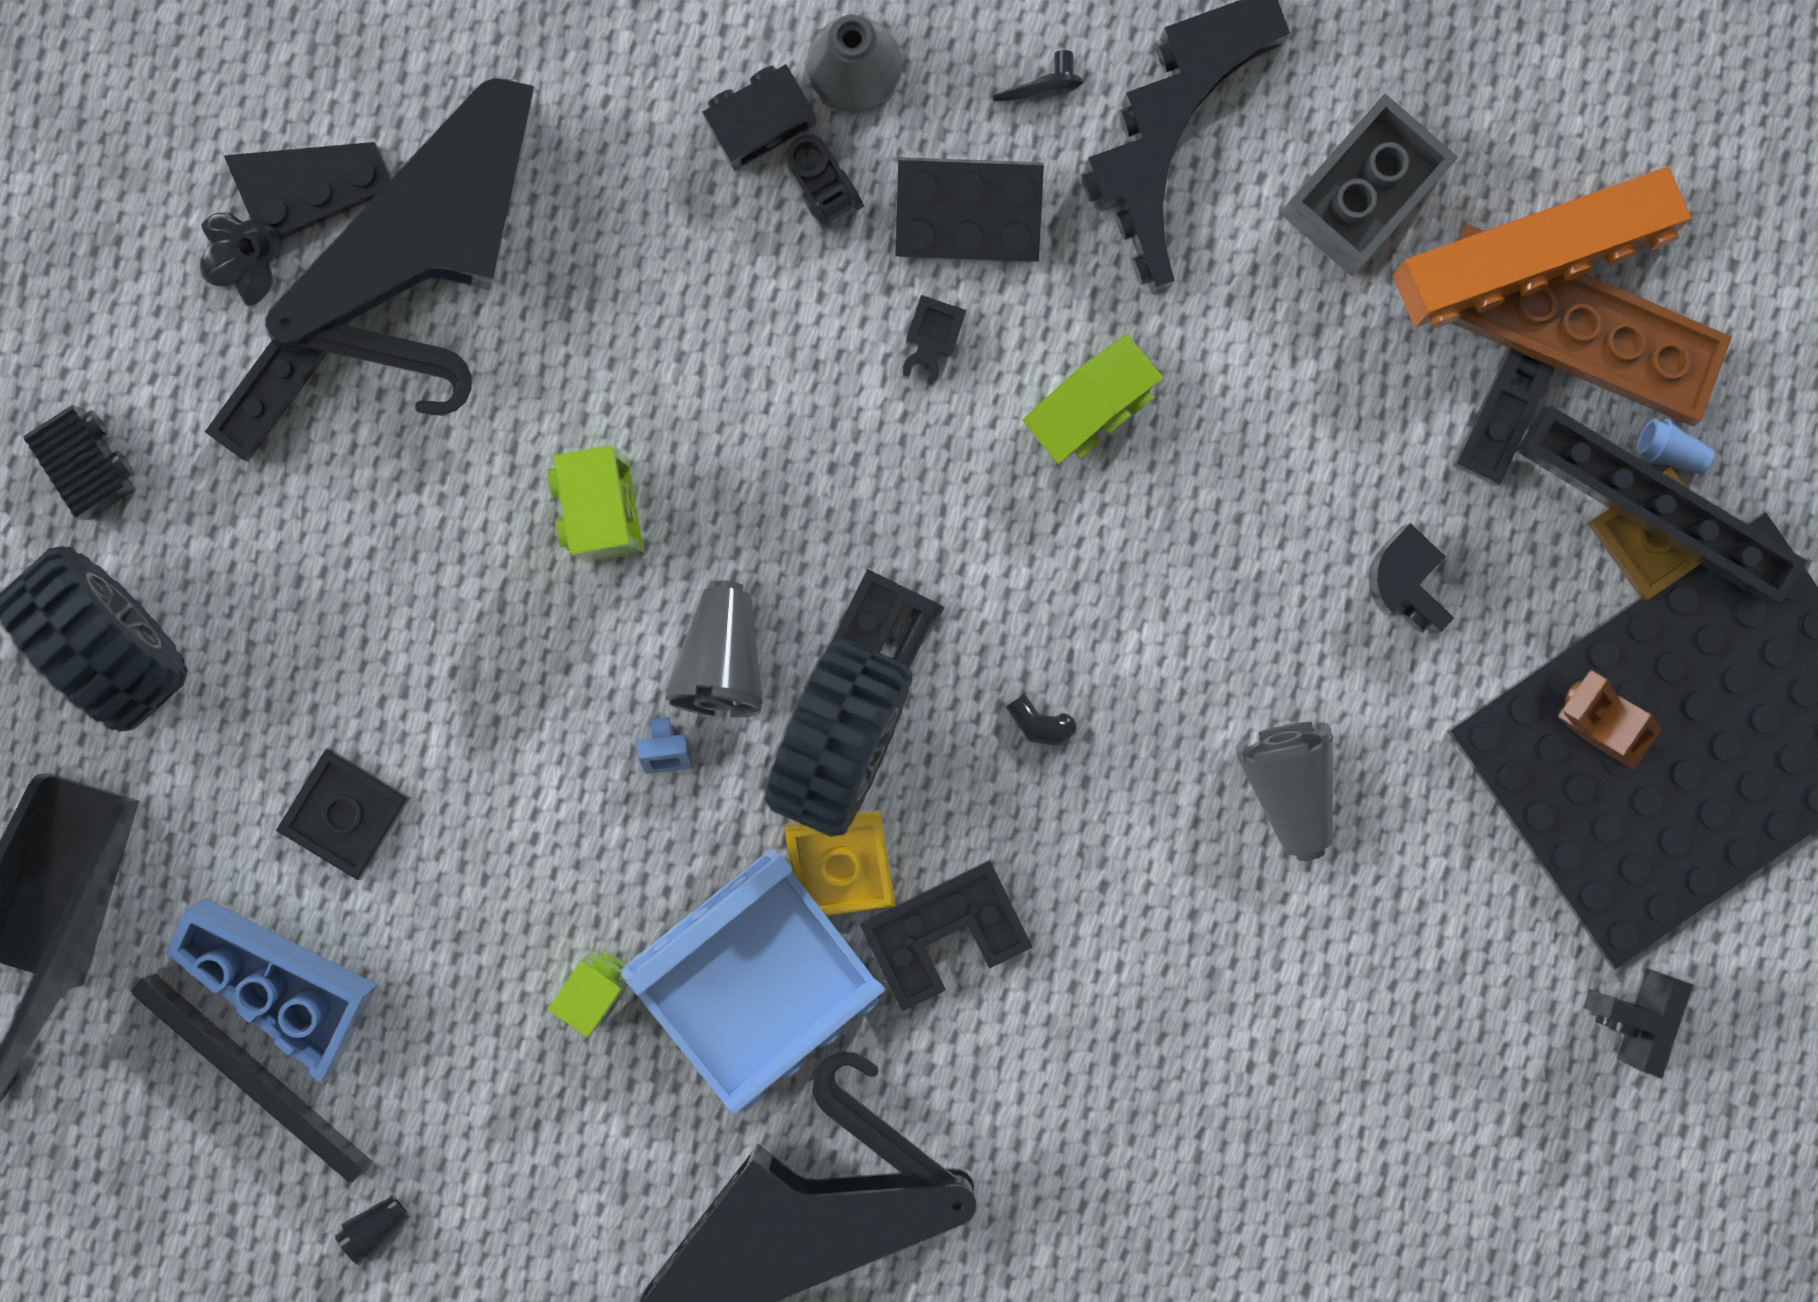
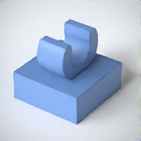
M670 717L650 719L652 739L637 740L638 759L644 773L651 774L693 768L691 749L685 734L674 736V728L671 725Z

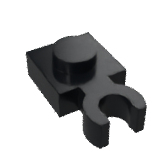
M923 295L920 296L906 338L907 344L916 346L918 349L916 353L910 355L905 360L903 378L909 379L912 368L917 364H924L930 370L927 386L933 387L939 377V365L936 361L937 355L952 357L967 310Z

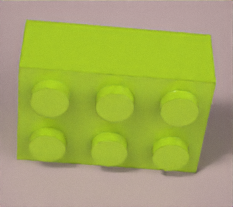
M613 445L553 455L555 468L547 469V478L552 498H558L559 503L561 502L563 517L555 519L560 547H566L569 555L587 563L644 553L629 459Z

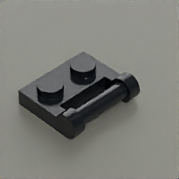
M867 569L831 643L835 640L849 639L880 653L903 605L906 604L917 611L893 659L905 663L910 669L933 620L940 619L945 607Z

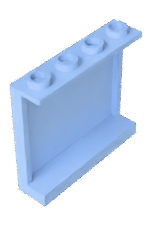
M773 848L769 849L620 969V974L722 1100L732 1115H735L739 1110L747 1111L757 1105L764 1097V1090L778 1078L781 1080L786 1079L798 1071L803 1064L802 1058L816 1047L823 1048L832 1043L841 1033V1026L853 1016L861 1017L871 1011L879 1001L878 996L886 990L871 975L792 873L793 869L788 862Z

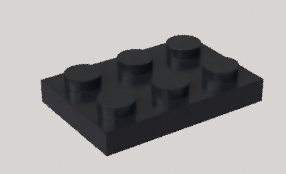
M899 157L895 257L1039 262L1043 162Z

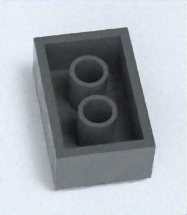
M1385 93L1293 196L1280 214L1352 277L1458 157Z

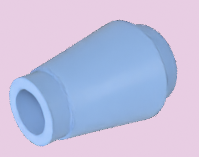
M1656 418L1651 419L1641 431L1636 446L1637 453L1643 455L1647 463L1665 467L1671 466L1674 469L1694 472L1698 475L1704 474L1709 469L1714 458V450L1707 447L1668 418L1662 421Z

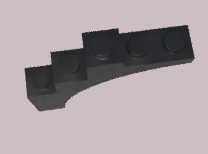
M1238 0L1164 27L1160 37L1161 44L1156 45V51L1163 71L1165 73L1172 71L1173 76L1126 92L1123 100L1124 108L1118 110L1120 122L1126 136H1135L1136 140L1088 157L1085 166L1087 173L1081 174L1087 198L1090 202L1097 200L1101 212L1120 206L1121 211L1115 213L1118 228L1124 240L1132 239L1138 255L1132 258L1136 277L1140 285L1148 283L1152 294L1169 289L1175 281L1165 245L1163 203L1168 168L1179 137L1195 110L1222 81L1249 61L1284 45L1290 31L1278 0Z

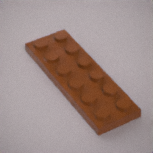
M1466 223L1461 229L1457 241L1484 232V230ZM1587 274L1569 281H1565L1563 275L1548 280L1549 285L1534 294L1522 297L1519 291L1504 296L1505 301L1492 309L1477 312L1476 307L1461 311V317L1451 322L1454 325L1693 427L1701 422L1732 338L1730 335Z

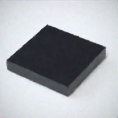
M326 748L276 831L354 879L361 880L411 797L334 750Z

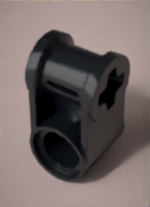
M804 133L790 141L786 149V164L789 174L802 193L801 196L808 210L822 231L829 228L830 221L850 209L860 210L864 207L853 183L844 170H841L826 143L820 137ZM812 148L820 154L822 160L815 169L803 170L794 162L796 154L802 149Z

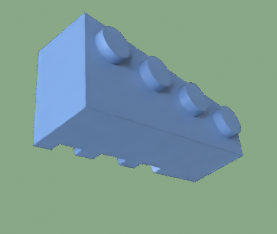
M206 898L185 910L166 951L171 958L214 994L219 992L237 1008L235 1012L248 1023L254 1022L275 1040L273 1044L286 1055L292 1054L308 1067L309 1070L307 1072L320 1083L337 1068L377 986L376 983Z

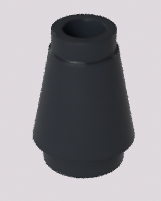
M391 1195L386 1200L377 1203L342 1223L343 1229L334 1237L346 1255L359 1266L367 1259L372 1262L403 1223L410 1218V1215L398 1199Z

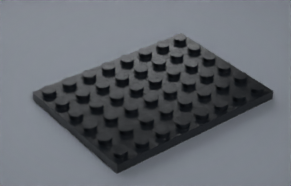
M1766 512L1759 514L1746 523L1793 552ZM1699 564L1649 600L1644 601L1643 598L1639 597L1447 730L1611 968L1616 969L1818 829V586L1805 568L1782 604L1764 603L1717 573ZM1590 670L1607 679L1618 696L1651 714L1662 730L1634 770L1593 746L1571 730L1558 717L1566 706L1565 699L1569 690L1576 682L1583 681Z

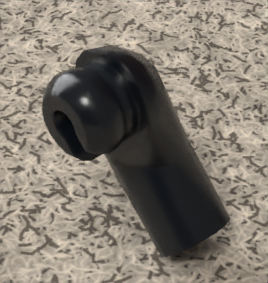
M1026 694L1021 695L1006 706V709L1023 734L1031 742L1060 746L1068 743L1070 737L1076 733L1077 726L1072 716L1067 713H1061L1056 717L1039 715Z

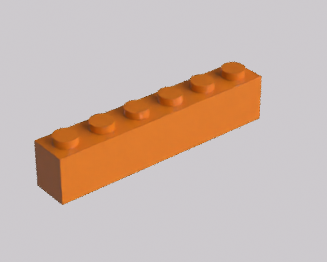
M1667 166L1410 257L1403 261L1392 276L1414 328L1428 323H1432L1433 328H1438L1461 317V311L1476 307L1477 312L1492 309L1505 301L1504 296L1519 291L1522 297L1534 294L1549 285L1548 280L1563 275L1565 281L1573 280L1593 269L1592 264L1606 260L1608 265H1614L1635 255V249L1649 244L1651 249L1655 250L1669 245L1679 238L1677 232L1692 217L1670 168Z

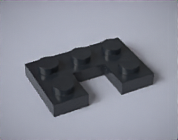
M990 859L860 923L902 1012L946 990L925 946L963 927L969 926L989 969L1033 948Z

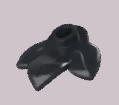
M227 212L215 213L209 216L201 224L204 234L212 243L204 251L200 259L202 278L214 286L234 284L246 306L259 303L269 293L273 285L270 264L274 261L280 249V240L277 232L271 225L259 220L242 222ZM251 240L254 242L256 250L252 246Z

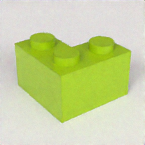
M1126 333L1074 371L1029 412L1022 421L1058 464L1073 453L1081 459L1102 442L1097 435L1100 430L1104 428L1110 434L1129 417L1134 416L1150 403L1155 397L1149 390L1164 377Z

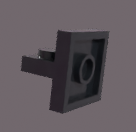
M1647 968L1635 1004L1589 989L1583 1007L1597 1013L1596 1023L1625 1034L1617 1060L1643 1073L1662 1079L1694 984Z

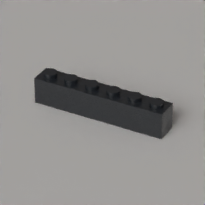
M1553 406L1541 410L1516 450L1517 453L1764 603L1782 604L1808 563L1806 559Z

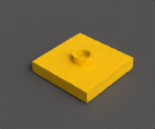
M881 810L857 813L847 832L835 837H830L798 822L785 824L784 830L790 865L793 869L792 873L826 916L895 906Z

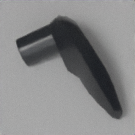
M1069 50L1055 52V73L1041 76L1030 83L1012 87L993 95V101L1050 97L1074 91L1084 81L1081 77L1074 74L1073 52Z

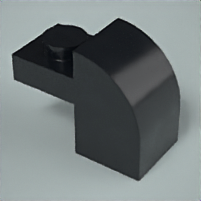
M1411 523L1401 526L1374 557L1369 573L1370 592L1375 604L1383 614L1393 613L1402 605L1405 608L1401 613L1402 616L1416 630L1424 633L1428 629L1431 633H1439L1451 623L1454 617L1419 584L1446 556Z

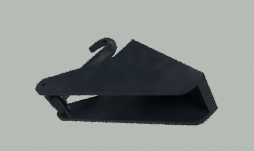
M497 78L482 82L269 309L265 317V327L273 344L287 352H294L306 347L449 381L453 387L451 398L444 402L417 401L415 410L421 414L445 416L456 412L463 406L472 390V375L467 363L457 353L442 347L350 327L345 324L429 279H443L490 290L535 86Z
M49 773L38 774L29 782L0 840V963L34 973L0 1043V1102L10 1090L23 1059L62 995L67 990L84 985L140 800Z
M841 1051L832 1054L819 1064L813 1077L812 1091L816 1104L826 1115L899 1172L821 1179L805 1178L791 1170L760 1144H757L640 1294L637 1302L780 1301L968 1223L973 1218L977 1205L974 1196L973 1180L962 1169H945L836 1082L835 1074L840 1067L851 1066L870 1077H875L878 1074V1066L856 1052Z

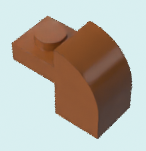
M1591 670L1583 681L1576 682L1569 690L1565 699L1566 706L1558 716L1564 724L1583 739L1633 770L1662 731L1651 714L1618 696L1607 679Z

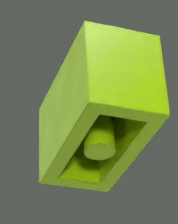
M592 951L579 962L547 1010L588 1038L601 1024L628 985L620 974V969L626 964L607 951H603L601 955Z

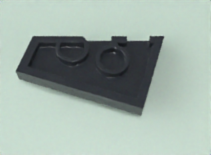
M375 142L223 155L251 220H259L271 225L277 232L279 240L371 201L392 179L381 151Z

